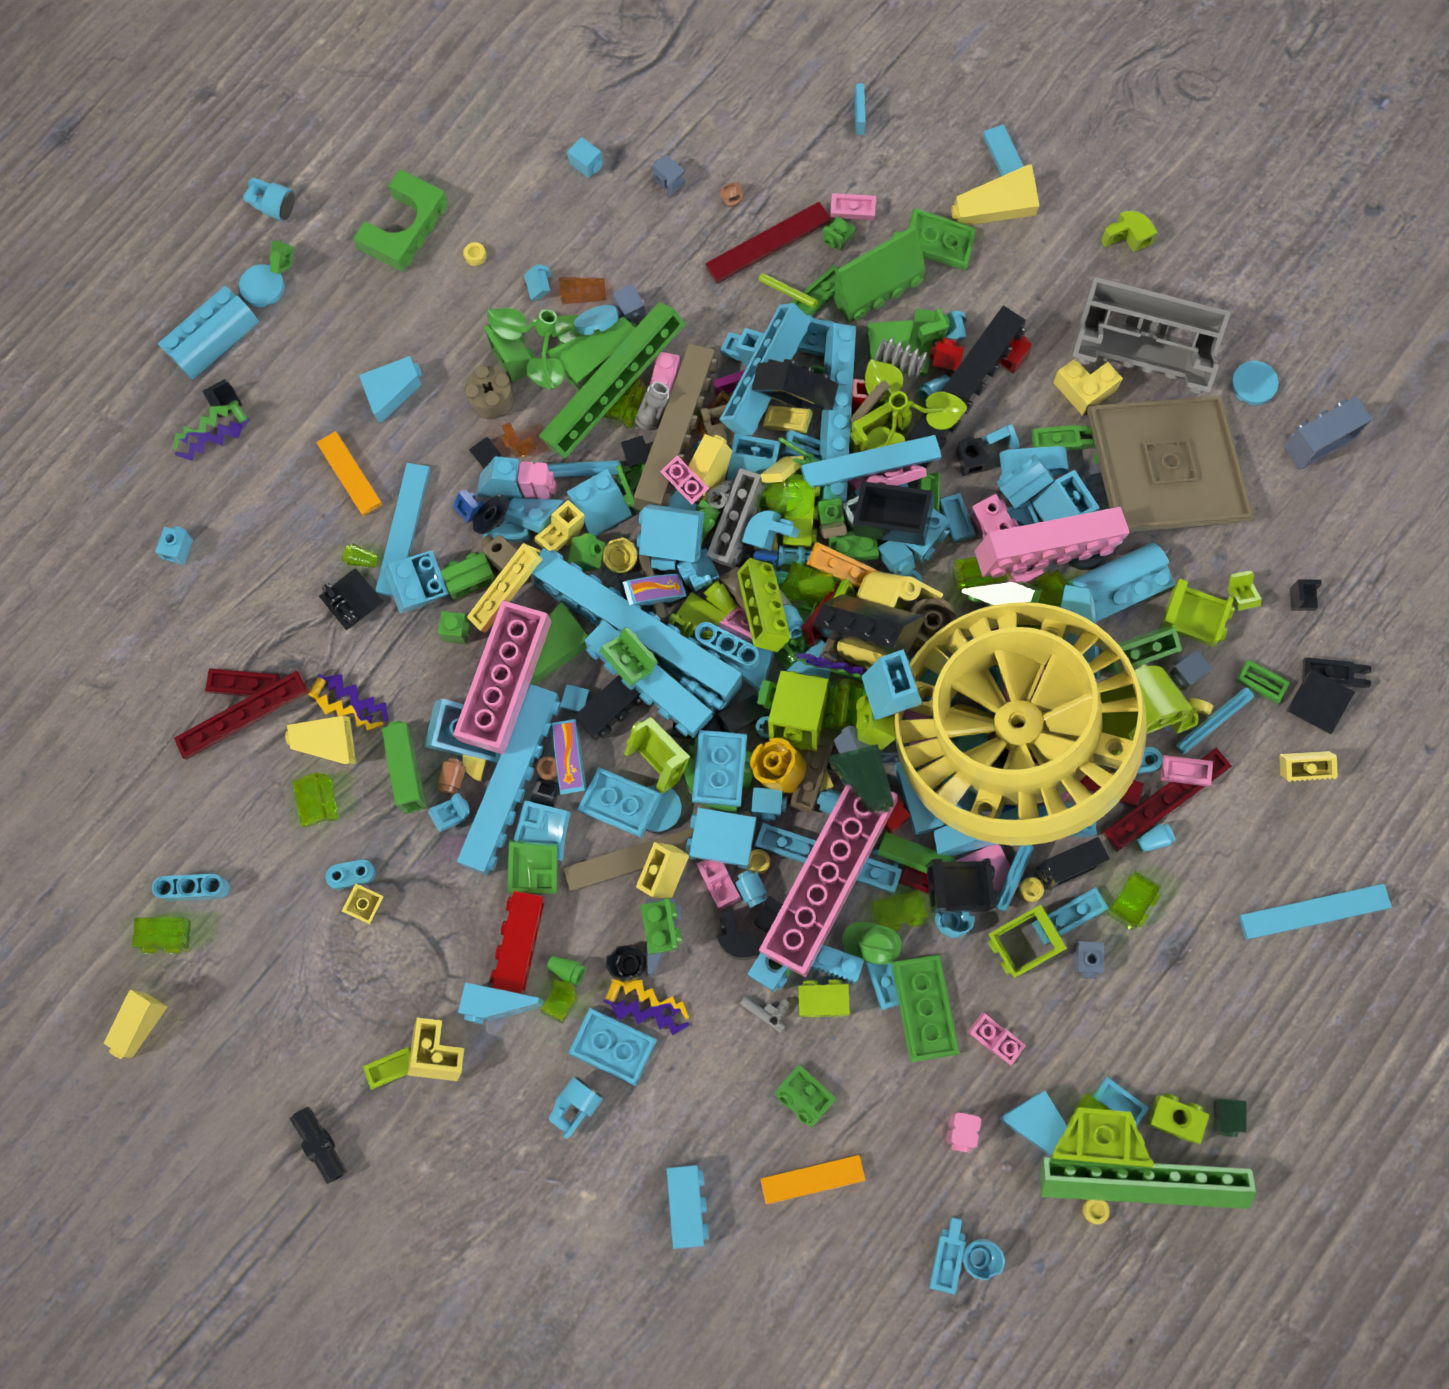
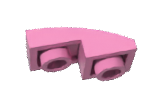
M678 455L660 471L692 505L709 489Z
M985 1013L980 1014L967 1032L1010 1066H1012L1026 1047L1013 1034L1003 1029Z

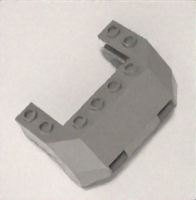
M1094 277L1080 319L1072 349V357H1076L1077 362L1089 364L1090 361L1095 362L1096 355H1098V359L1111 362L1112 359L1121 361L1120 365L1129 368H1133L1134 365L1143 367V371L1155 374L1156 371L1163 372L1165 377L1178 380V377L1185 378L1186 385L1190 387V391L1203 394L1204 391L1210 392L1219 368L1216 356L1231 312ZM1111 310L1127 314L1126 323L1108 319ZM1172 326L1192 331L1190 340L1170 335Z

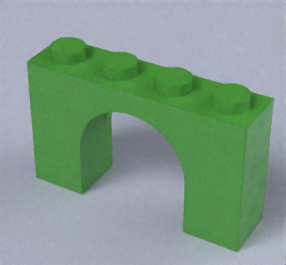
M399 169L388 187L394 199L417 211L414 223L402 232L390 233L364 221L353 240L358 250L403 272L406 266L412 263L418 248L420 249L424 245L426 236L435 228L440 215L447 210L448 200L445 191Z

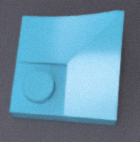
M524 800L513 840L558 844V860L563 861L565 838L571 812Z

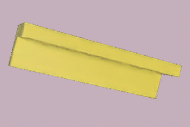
M523 543L468 614L467 618L480 631L484 633L488 631L496 619L502 600L510 602L542 561V558L539 556L540 550Z

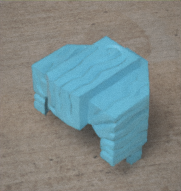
M706 547L700 550V558L696 562L679 560L680 564L677 565L686 586L692 584L695 591L707 587V585L713 584V581L720 579L712 560L706 556L708 552Z

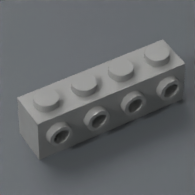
M739 469L706 555L712 561L731 568H735L736 564L740 563L743 556L742 548L744 542L742 540L746 527L752 517L759 513L761 498L766 496L768 485L762 482L760 474Z

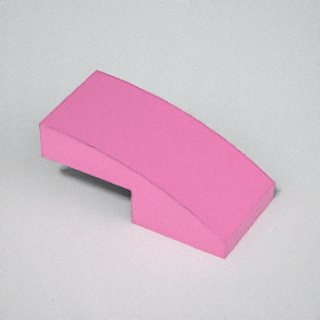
M703 860L696 864L719 911L741 901L723 863Z

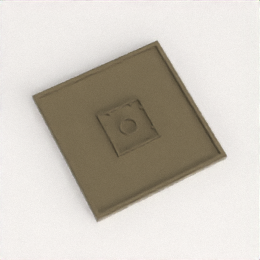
M1222 396L1088 407L1087 413L1110 509L1121 507L1129 532L1251 522L1254 516Z

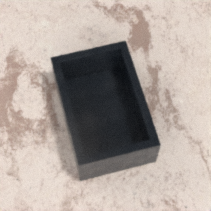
M769 359L768 362L757 364L752 386L753 391L795 408L833 410L839 383L830 380L829 375L816 374L813 368L797 366L798 362L790 359H784L783 362Z
M862 481L853 520L855 536L925 546L934 507L933 491Z

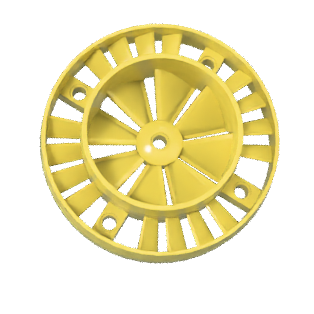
M1018 602L985 607L963 615L940 629L920 648L910 662L921 700L925 697H930L931 699L926 702L922 701V705L908 710L933 716V719L903 720L904 711L895 713V740L899 759L906 778L916 796L929 811L953 829L978 840L1004 845H1034L1059 840L1085 829L1107 814L1120 801L1135 779L1144 755L1147 735L1146 708L1143 693L1135 671L1121 647L1109 634L1085 617L1060 607L1041 603ZM1017 625H1039L1042 627L1039 630L1034 628L1017 627ZM1069 632L1079 636L1073 646L1066 641ZM972 636L973 639L968 642L966 638ZM1094 644L1103 652L1088 664L1082 655ZM949 650L953 655L949 658L944 652ZM1113 662H1116L1123 671L1099 683H1096L1094 677L1095 672ZM1045 664H1047V666H1046V668H1045V670H1044V673H1043V675H1042V677H1041V680H1040V682H1039V684H1038V687H1037V689H1036V691H1035V693H1034V690H1035L1036 685H1037V683H1038V680H1039V678H1040V676H1041V673H1042V671H1043V668H1044ZM999 665L1011 702L1006 703L989 671L990 667ZM927 668L939 674L935 686L918 681ZM1127 685H1132L1136 697L1101 703L1100 693ZM959 691L996 714L995 719L951 708V700ZM1138 711L1137 728L1133 741L1103 733L1102 713ZM1017 723L1025 724L1021 728L1014 727V725ZM980 733H996V738L964 753L949 739L950 737ZM937 737L936 739L928 740L907 747H904L903 745L904 743ZM1004 748L1010 750L1003 769L991 767ZM1029 750H1032L1040 766H1035ZM1113 750H1119L1122 752L1120 755L1117 756L1110 754V752ZM943 756V758L917 772L915 771V768ZM1094 763L1112 767L1118 770L1114 775H1112L1111 773L1098 767ZM953 774L954 776L936 793L933 791L936 786ZM1085 775H1088L1101 786L1093 795L1080 783ZM967 789L977 795L971 812L956 806ZM1067 791L1077 804L1067 809L1060 795ZM1045 802L1049 816L1039 817L1037 803ZM1004 804L1018 805L1019 820L999 819ZM984 810L992 811L989 816L980 815Z

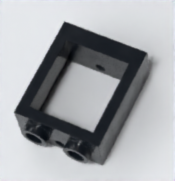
M1096 837L1044 860L1037 867L1039 872H1036V875L1041 881L1042 886L1045 885L1047 890L1101 867L1110 858L1100 838Z

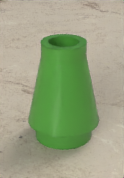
M554 955L547 964L548 970L554 972L569 985H578L586 971L581 962L559 958Z

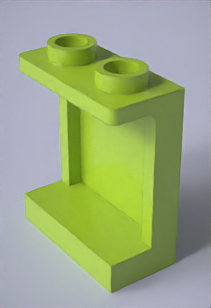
M889 402L852 423L850 448L854 453L867 450L868 435L873 429L880 426L887 427L888 429L892 427L893 411ZM910 410L905 414L897 416L896 431L902 435L909 431L912 416Z
M1179 578L1173 587L1159 628L1176 627L1178 635L1215 647L1219 641L1223 642L1227 634L1228 628H1225V624L1233 616L1235 607L1232 606L1234 599L1229 597L1227 600H1222L1187 587L1188 581Z
M649 717L643 722L641 720L638 721L631 728L632 733L626 742L627 747L624 754L629 757L633 753L639 752L661 775L656 789L661 794H664L680 782L690 756L652 717Z

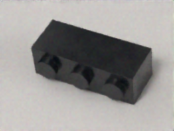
M620 675L613 679L574 715L577 722L596 741L600 737L603 739L612 731L611 727L617 721L622 722L630 714L629 710L635 705L639 706L644 702L639 697L640 692L635 688L630 690L622 683L621 680L623 678Z

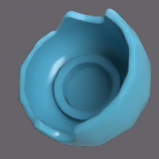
M969 912L936 913L935 924L938 930L949 938L964 936L973 928L975 916L970 915Z
M977 1239L965 1248L962 1260L965 1270L973 1278L989 1280L991 1277L1000 1275L1003 1272L1005 1265L1004 1254L994 1242L988 1239Z

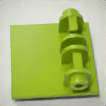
M691 592L678 612L670 616L669 624L678 628L680 634L685 638L692 637L697 640L695 630L699 624L709 622L719 627L720 622L727 615ZM705 631L701 634L703 640H709L713 636L711 631Z

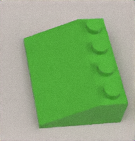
M915 225L837 269L834 303L848 323L862 319L867 312L881 308L886 301L891 298L896 299L900 297L905 290L910 287L915 288L923 282L925 264Z

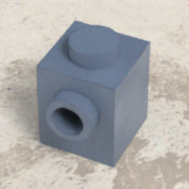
M633 284L613 293L618 319L625 317L629 323L631 321L637 323L646 316L645 305Z
M1196 650L1188 657L1182 655L1173 662L1175 667L1170 671V674L1172 675L1173 682L1185 691L1205 677L1213 668L1200 652Z
M1078 941L1075 943L1074 974H1081V978L1097 979V975L1104 973V942Z

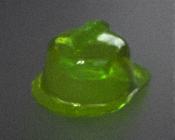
M787 478L783 482H772L766 491L762 492L767 506L772 511L781 514V516L802 517L812 509L815 501V493L812 486L808 482L798 479Z

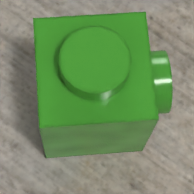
M590 533L573 537L567 563L574 562L583 571L600 569L605 543L596 539L597 537Z
M442 611L438 635L443 642L466 644L467 636H470L471 622H469L466 615Z

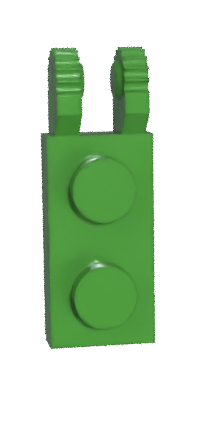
M1070 425L1032 429L1031 432L1033 448L1062 446L1066 448V451L1080 450V448H1096L1094 439H1080V436L1092 435L1091 426Z

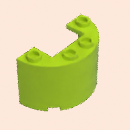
M1144 664L1134 670L1144 697L1147 734L1171 724L1176 734L1197 726L1198 714L1162 667ZM1132 685L1100 693L1101 703L1136 697ZM1138 711L1102 713L1103 733L1133 741L1137 728ZM1119 750L1111 751L1112 755L1116 756L1122 753Z

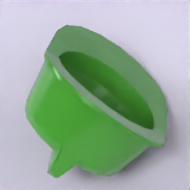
M858 921L850 924L843 934L842 943L845 951L850 955L864 959L865 962L886 965L898 958L902 950V941L899 934L886 926Z

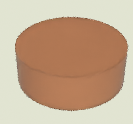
M545 756L537 762L536 772L541 779L552 781L558 777L556 759L554 757Z

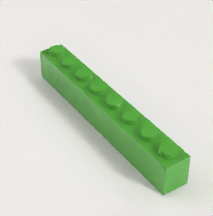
M658 302L541 432L539 437L552 451L565 459L685 326V322L675 309Z
M1043 1157L1039 1173L1041 1197L1250 1209L1256 1194L1252 1169L1171 1164H1154L1153 1168Z

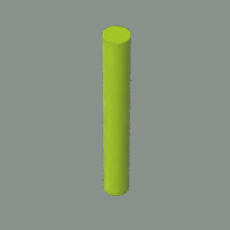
M761 273L759 276V282L812 308H816L818 300L764 273Z

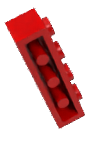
M513 891V896L508 897L506 911H509L507 921H503L500 932L501 935H504L502 945L497 946L495 959L498 960L496 970L492 969L489 980L492 988L525 995L546 900L543 896Z

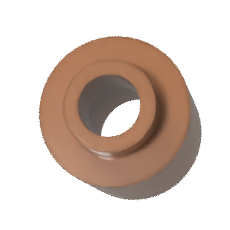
M449 758L448 762H442L437 780V785H439L437 791L454 795L457 793V790H460L466 767L462 766V761Z

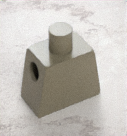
M487 535L481 541L482 551L488 561L501 573L517 550L501 535L495 538Z

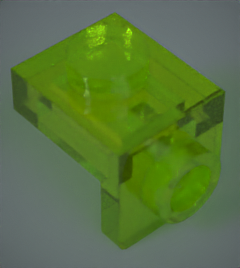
M555 979L552 983L553 990L540 1010L542 1014L563 1024L578 1000L577 991L571 983L567 981L560 982Z

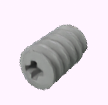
M884 337L877 350L875 361L880 362L883 359V363L890 364L892 362V365L897 368L900 366L902 374L908 370L910 378L916 373L918 378L925 364L927 352H924L920 357L918 356V348L911 353L909 344L902 349V341L893 345V337L887 342Z

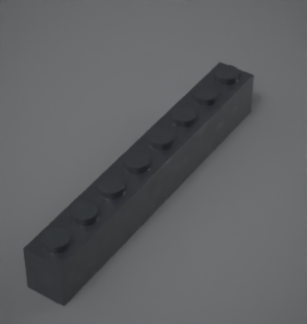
M1004 305L941 390V392L957 396L966 404L967 410L964 414L971 410L974 404L972 400L975 396H980L985 390L987 379L989 377L993 378L1000 368L998 365L1003 358L1006 360L1013 350V347H1011L1016 340L1020 341L1026 333V319ZM925 413L905 442L935 435L941 451L947 442L946 436L949 432H955L960 421L958 420L949 429L938 430L928 424V413ZM933 461L917 465L927 470Z

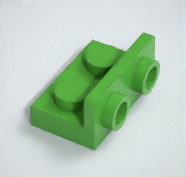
M665 898L664 901L642 904L641 911L649 955L679 950L678 943H682L680 928H675L674 919L678 918L676 903L671 904L670 899Z
M800 1065L791 1072L774 1092L782 1105L789 1107L802 1123L807 1124L811 1128L837 1099Z

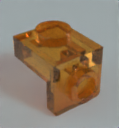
M511 423L502 426L504 434L501 435V438L506 448L511 447L515 458L519 456L525 457L536 449L532 437L518 441Z

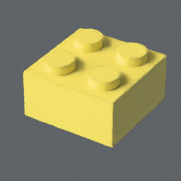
M355 883L342 912L370 924L384 896Z

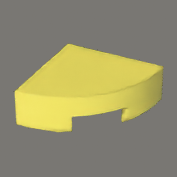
M463 755L462 761L463 766L466 767V772L474 780L482 783L487 760Z

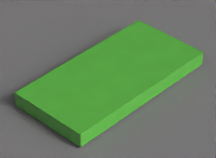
M940 955L891 962L910 1063L959 1055L960 1052Z

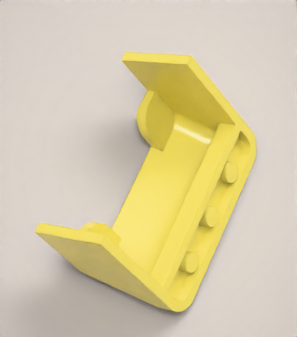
M875 571L863 578L856 598L894 608L898 598L904 601L914 599L920 601L926 598H942L943 593L912 577ZM839 641L837 644V650L841 657L866 669H869L880 657L885 656Z

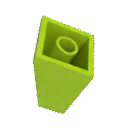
M780 671L768 720L769 739L782 738L787 740L794 748L817 752L828 695V679L819 675H803L796 671Z

